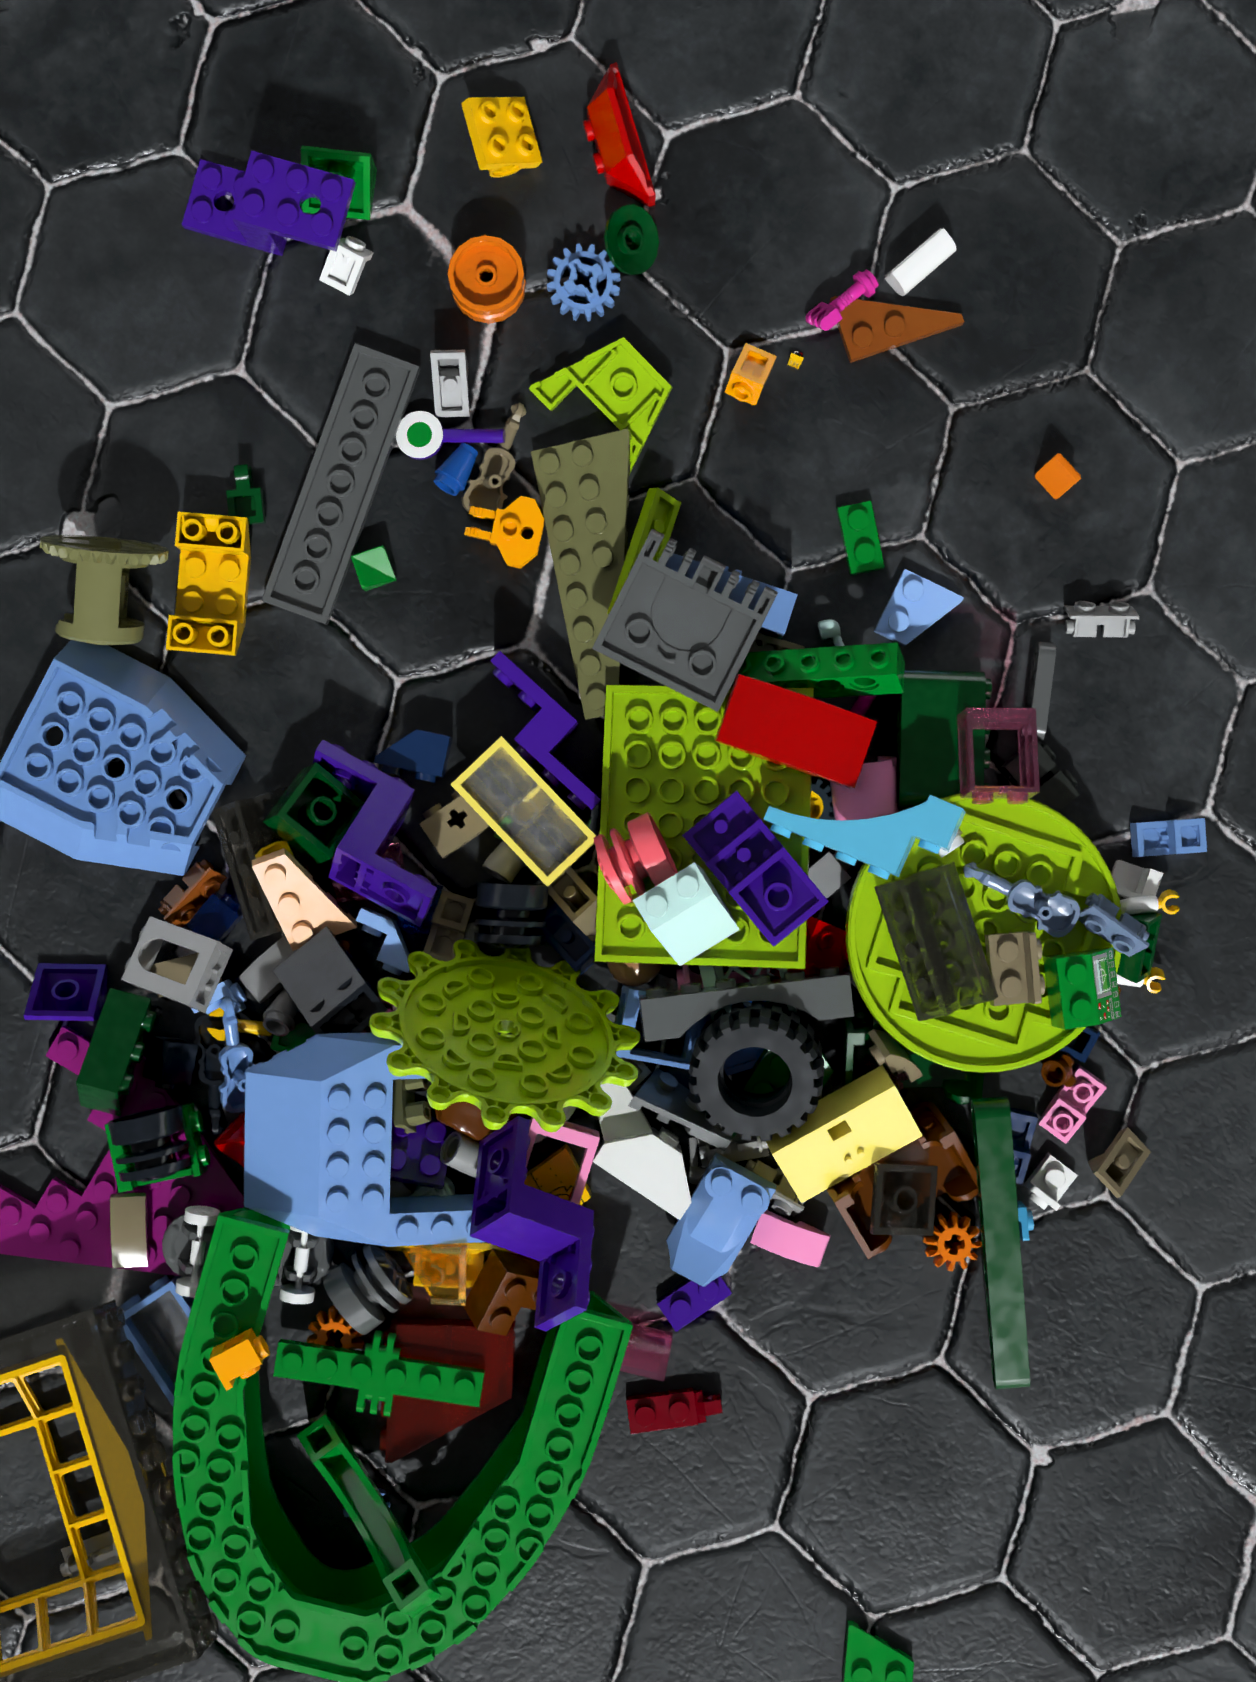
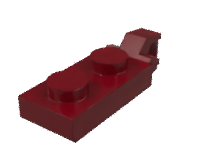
M693 1388L626 1397L631 1434L698 1425V1423L706 1422V1416L723 1413L720 1394L703 1396L702 1390H693Z

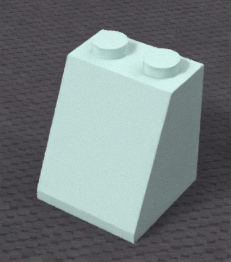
M695 862L633 900L651 932L679 966H682L740 930L706 872Z

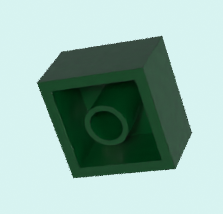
M315 762L299 772L263 823L312 863L318 865L333 857L337 846L365 802Z

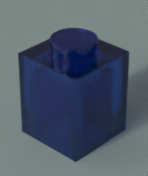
M227 892L224 895L213 893L186 926L195 933L222 943L245 914L239 910L242 906L241 903Z

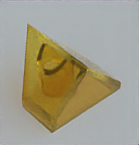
M420 1245L401 1249L430 1296L431 1304L466 1306L470 1254L467 1245Z

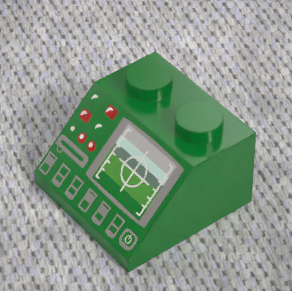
M1113 947L1043 956L1052 1026L1066 1030L1100 1025L1122 1017Z

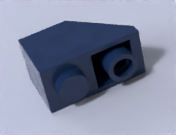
M416 729L376 755L374 763L383 765L382 772L402 776L403 769L416 772L415 779L435 783L436 776L445 778L453 738Z

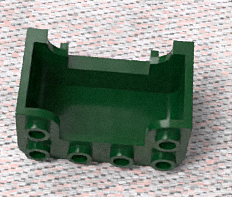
M905 670L904 693L897 694L901 695V698L895 700V707H897L896 757L899 782V810H906L920 805L928 800L929 795L940 799L966 792L990 791L989 783H984V769H989L990 749L985 748V734H990L991 715L985 712L986 700L991 698L992 682L991 679H986L984 672Z

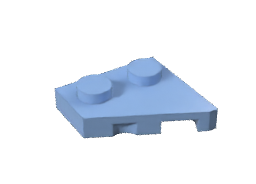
M904 569L874 632L905 646L960 604L964 597Z

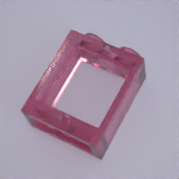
M966 708L957 715L961 798H972L973 804L993 803L994 799H1007L1008 804L1028 803V799L1040 792L1036 708ZM973 729L1018 730L1020 786H975Z

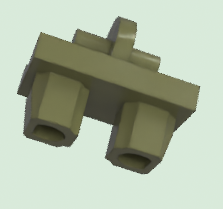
M428 1079L393 1080L392 1119L394 1126L403 1128L406 1134L416 1133L417 1125L431 1121L429 1103L425 1100L415 1102V1092L425 1091L430 1086Z

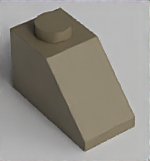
M570 866L548 886V894L571 921L594 942L596 939L597 895Z

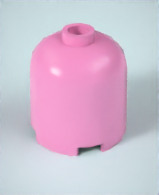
M878 756V762L863 763L855 788H848L830 781L833 811L836 820L869 819L899 812L897 757Z

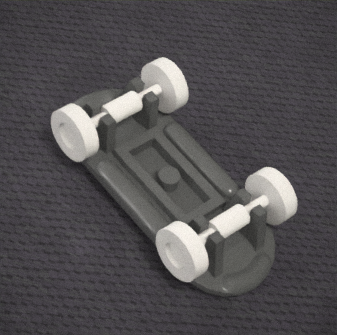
M189 1206L185 1208V1214L174 1219L165 1230L162 1240V1251L169 1267L173 1272L181 1276L176 1281L175 1292L181 1296L195 1298L218 1214L220 1213V1210L216 1208ZM290 1226V1232L274 1286H281L280 1300L291 1304H309L314 1301L315 1289L308 1285L318 1281L332 1265L334 1258L333 1239L313 1236Z

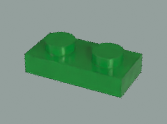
M871 501L838 507L836 511L850 576L884 569L885 566Z

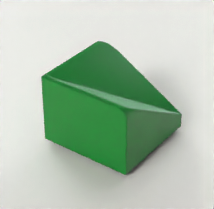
M384 545L351 556L360 585L364 591L397 581Z

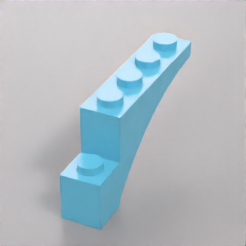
M929 795L928 800L920 805L894 814L869 819L843 821L815 819L791 814L771 806L768 807L763 819L772 824L770 831L790 838L791 833L804 837L803 845L822 852L824 846L837 851L836 859L855 866L857 860L870 865L867 872L888 880L890 874L899 877L915 838L920 840L918 846L925 850L938 854L941 848L949 852L966 812L964 808Z

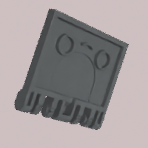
M651 529L592 649L718 712L778 592L765 586L754 610H751L748 607L759 587V582L753 580L749 583L745 590V596L741 604L728 598L740 579L739 572L733 569L722 593L719 594L714 590L726 565L704 555L693 578L690 579L685 575L697 551L692 548L686 551L678 572L666 567V564L675 552L677 541L670 538L659 561L656 562L653 558L665 535Z

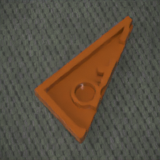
M838 296L831 297L829 302H832ZM856 299L840 312L843 319L837 323L849 362L852 363L962 326L964 319L960 313Z

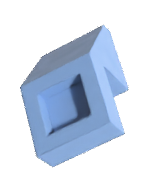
M361 908L355 920L363 924L361 930L380 937L382 932L387 934L376 959L384 963L382 968L401 976L403 971L411 972L407 962L410 953L397 921L369 908Z

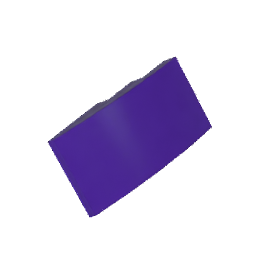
M737 790L682 835L773 947L829 902Z

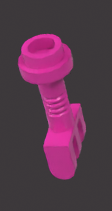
M867 269L863 272L858 271L853 275L854 284L829 304L820 302L806 314V322L824 331L831 329L843 319L840 312L862 294L868 298L875 294V288L879 286L875 276Z

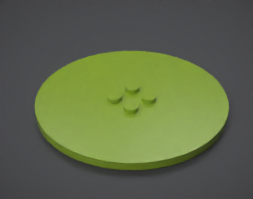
M974 791L940 798L964 808L966 813L959 829L963 832L961 837L965 843L941 858L939 854L919 847L920 840L915 838L899 877L891 874L888 880L867 872L870 865L863 863L851 891L846 917V948L854 982L864 1003L878 1023L904 1047L929 1061L961 1071L979 1073L1014 1070L1034 1064L1064 1048L1086 1028L1064 1030L1052 1026L1043 956L1113 946L1098 934L1087 930L1080 921H1077L1073 929L1063 937H1053L1043 929L1038 930L1036 927L1037 919L1031 916L1025 918L1020 913L1012 912L1007 905L1006 895L983 885L975 878H966L963 867L965 864L975 862L979 869L988 870L1013 884L1021 879H1026L1035 886H1040L1044 893L1053 894L1059 890L1062 895L1074 898L1079 904L1080 911L1089 907L1085 904V901L1091 893L1096 895L1102 894L1120 908L1115 917L1119 920L1122 911L1115 882L1103 857L1090 839L1073 822L1043 803L1028 797L996 791ZM1021 931L1035 932L1036 938H1039L1042 944V958L1038 960L1039 974H1042L1045 980V993L1041 995L1042 1003L990 1005L984 935ZM1113 948L1117 975L1121 953Z

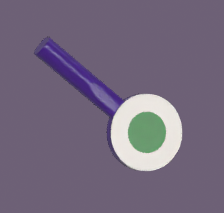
M415 411L406 415L401 420L396 433L399 448L408 457L416 460H424L434 456L441 449L443 443H505L506 437L505 429H443L440 421L433 414L426 411Z

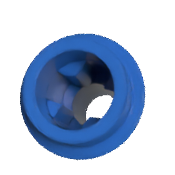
M461 443L435 471V485L453 496H457L459 491H464L478 456L477 450L466 443Z

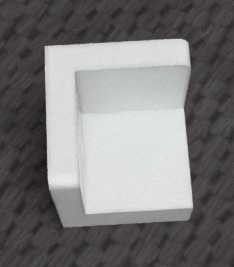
M1122 860L1115 861L1111 872L1118 896L1123 898L1147 895L1156 896L1164 874Z

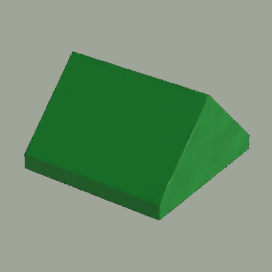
M302 146V165L354 179L356 185L346 218L370 220L377 172L371 153ZM308 198L303 202L302 210L304 213L315 214L320 209L321 202L317 198Z

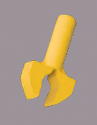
M218 1008L211 1012L209 1016L223 1017L224 1011ZM237 1018L238 1031L240 1033L263 1036L272 1035V1033L264 1028L262 1021ZM207 1027V1030L215 1039L226 1041L224 1029L219 1030Z

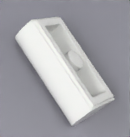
M940 228L885 275V280L895 292L905 296L956 251L953 239L944 228Z

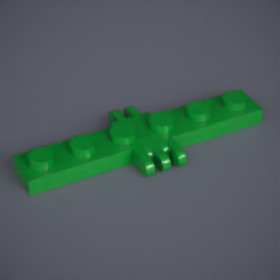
M375 1330L373 1344L366 1343L365 1351L280 1339L278 1342L273 1376L359 1389L356 1412L363 1413L366 1406L365 1400L369 1399L371 1400L370 1414L377 1415L379 1401L385 1402L383 1416L390 1417L394 1395L473 1407L480 1406L485 1369L400 1357L401 1348L395 1347L396 1333L389 1332L387 1346L381 1345L383 1331Z

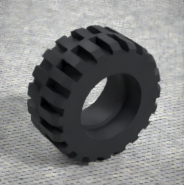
M752 1001L750 1007H744L743 1002L732 1004L729 1013L724 1009L714 1015L713 1022L707 1021L701 1029L700 1037L696 1039L689 1066L690 1093L695 1095L694 1103L698 1110L701 1112L707 1111L705 1119L712 1126H715L717 1123L722 1125L721 1132L732 1136L733 1132L742 1134L741 1140L751 1141L752 1136H760L761 1142L770 1141L775 1133H778L780 1137L791 1134L793 1124L800 1128L807 1121L808 1113H814L823 1087L824 1058H822V1046L819 1039H814V1030L809 1023L800 1024L801 1016L795 1011L791 1010L789 1014L782 1012L783 1005L774 1002L771 1008L762 1006L763 1001ZM759 1047L770 1050L780 1056L787 1064L790 1076L789 1080L779 1089L769 1093L756 1094L737 1087L725 1073L724 1063L732 1053L740 1049Z

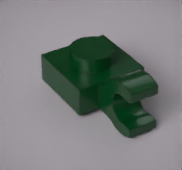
M248 464L234 465L236 490L226 491L228 515L247 517L248 525L266 523L263 489L252 488L253 476L251 466L248 467Z

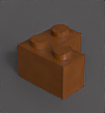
M497 1249L491 1250L463 1305L476 1330L506 1336L521 1307L536 1310L540 1261Z

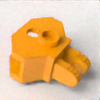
M520 496L504 510L497 508L496 511L470 506L469 514L473 515V517L494 520L492 532H488L476 527H465L464 535L490 541L491 545L498 546L507 566L521 569L538 555L545 521L534 498ZM530 529L534 534L532 538L524 539L522 532Z

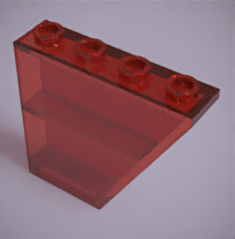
M393 1317L390 1327L384 1328L383 1345L387 1346L389 1332L396 1333L395 1347L401 1348L400 1357L485 1369L479 1407L394 1395L391 1416L388 1417L383 1416L385 1402L381 1401V1417H387L386 1430H381L380 1451H386L385 1463L397 1461L512 1398L514 1389L516 1321H513L507 1335L504 1336L476 1330L471 1319Z

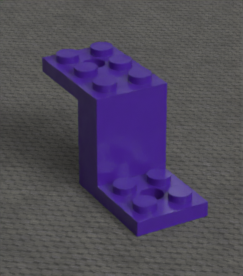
M252 150L246 171L200 159L182 226L184 229L283 256L287 238L337 252L356 183L354 179ZM223 195H229L234 198V204L228 211H220L216 208L217 200ZM317 198L320 200L321 206L318 212L306 214L302 211V204L306 199Z
M322 740L315 751L313 763L317 762L365 802L336 848L328 878L420 927L428 914L437 887L433 886L424 876L413 875L402 869L396 861L386 857L382 858L405 820L415 789L409 787L404 780L391 777L378 770L373 763L365 760L361 761L350 755L342 746L330 744Z
M517 1116L506 1123L501 1129L480 1140L469 1236L540 1261L534 1328L548 1331L587 1310L590 1301L589 1277L592 1268V1239L595 1232L593 1226L594 1210L524 1184L528 1172L526 1158L530 1145V1120Z

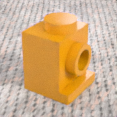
M250 1328L214 1347L209 1361L227 1391L233 1388L236 1377L240 1376L241 1379H245L259 1371L263 1359L270 1355V1350L265 1339L261 1335L257 1337L253 1329Z

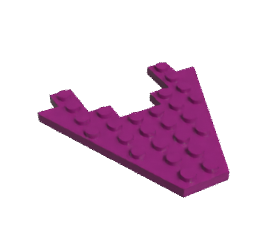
M66 1025L62 1026L45 1056L79 1075L91 1040ZM143 1055L140 1063L136 1064L133 1074V1085L129 1095H127L122 1115L117 1116L93 1109L87 1120L105 1130V1124L113 1119L145 1110L180 1104L170 1090L156 1087V1081L143 1076L146 1058ZM184 1129L172 1134L173 1141L186 1140ZM201 1132L202 1145L206 1144L210 1153V1165H207L208 1170L197 1177L190 1175L142 1185L121 1193L118 1191L109 1149L84 1193L55 1177L51 1180L36 1205L0 1184V1254L113 1268L111 1194L146 1193L148 1209V1267L117 1269L180 1276L173 1272L166 1263L162 1251L163 1236L169 1224L180 1215L185 1214V1208L189 1206L213 1207L220 1210V1213L243 1208L244 1191ZM188 1148L176 1152V1155L189 1154Z

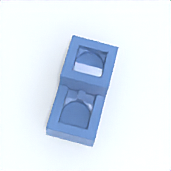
M1205 818L1130 823L1132 857L1207 852Z

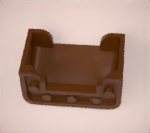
M920 1102L908 1109L922 1133V1137L826 1189L867 1259L884 1252L888 1248L893 1238L889 1226L947 1192L954 1201H968L978 1194L976 1170L955 1131L932 1102Z

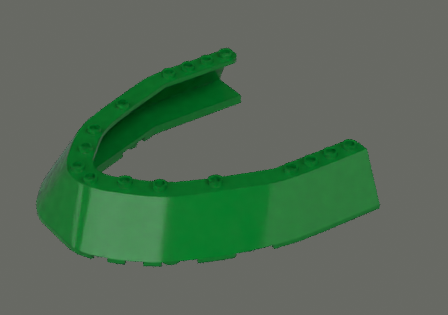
M246 1207L219 1213L179 1355L174 1390L173 1479L177 1508H179L188 1553L187 1559L196 1581L199 1580L209 1600L208 1604L222 1624H226L238 1639L237 1643L253 1657L272 1666L338 1682L387 1681L390 1676L409 1668L412 1671L435 1660L436 1655L453 1644L458 1645L477 1630V1626L494 1610L509 1591L512 1592L544 1551L545 1544L555 1531L572 1499L575 1498L591 1463L608 1412L633 1323L595 1292L589 1291L590 1301L586 1311L546 1332L523 1413L479 1474L439 1522L422 1536L410 1542L442 1595L412 1618L399 1611L382 1582L374 1561L359 1568L340 1570L323 1564L311 1553L279 1503L270 1478L262 1421L259 1371L245 1379H241L240 1376L236 1377L233 1388L226 1391L209 1361L214 1347L250 1328L253 1329L257 1337L260 1336L290 1232L289 1225Z

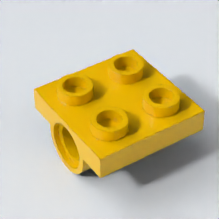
M468 97L461 103L479 170H488L491 177L500 178L512 175L521 169L536 168L543 163L525 97Z

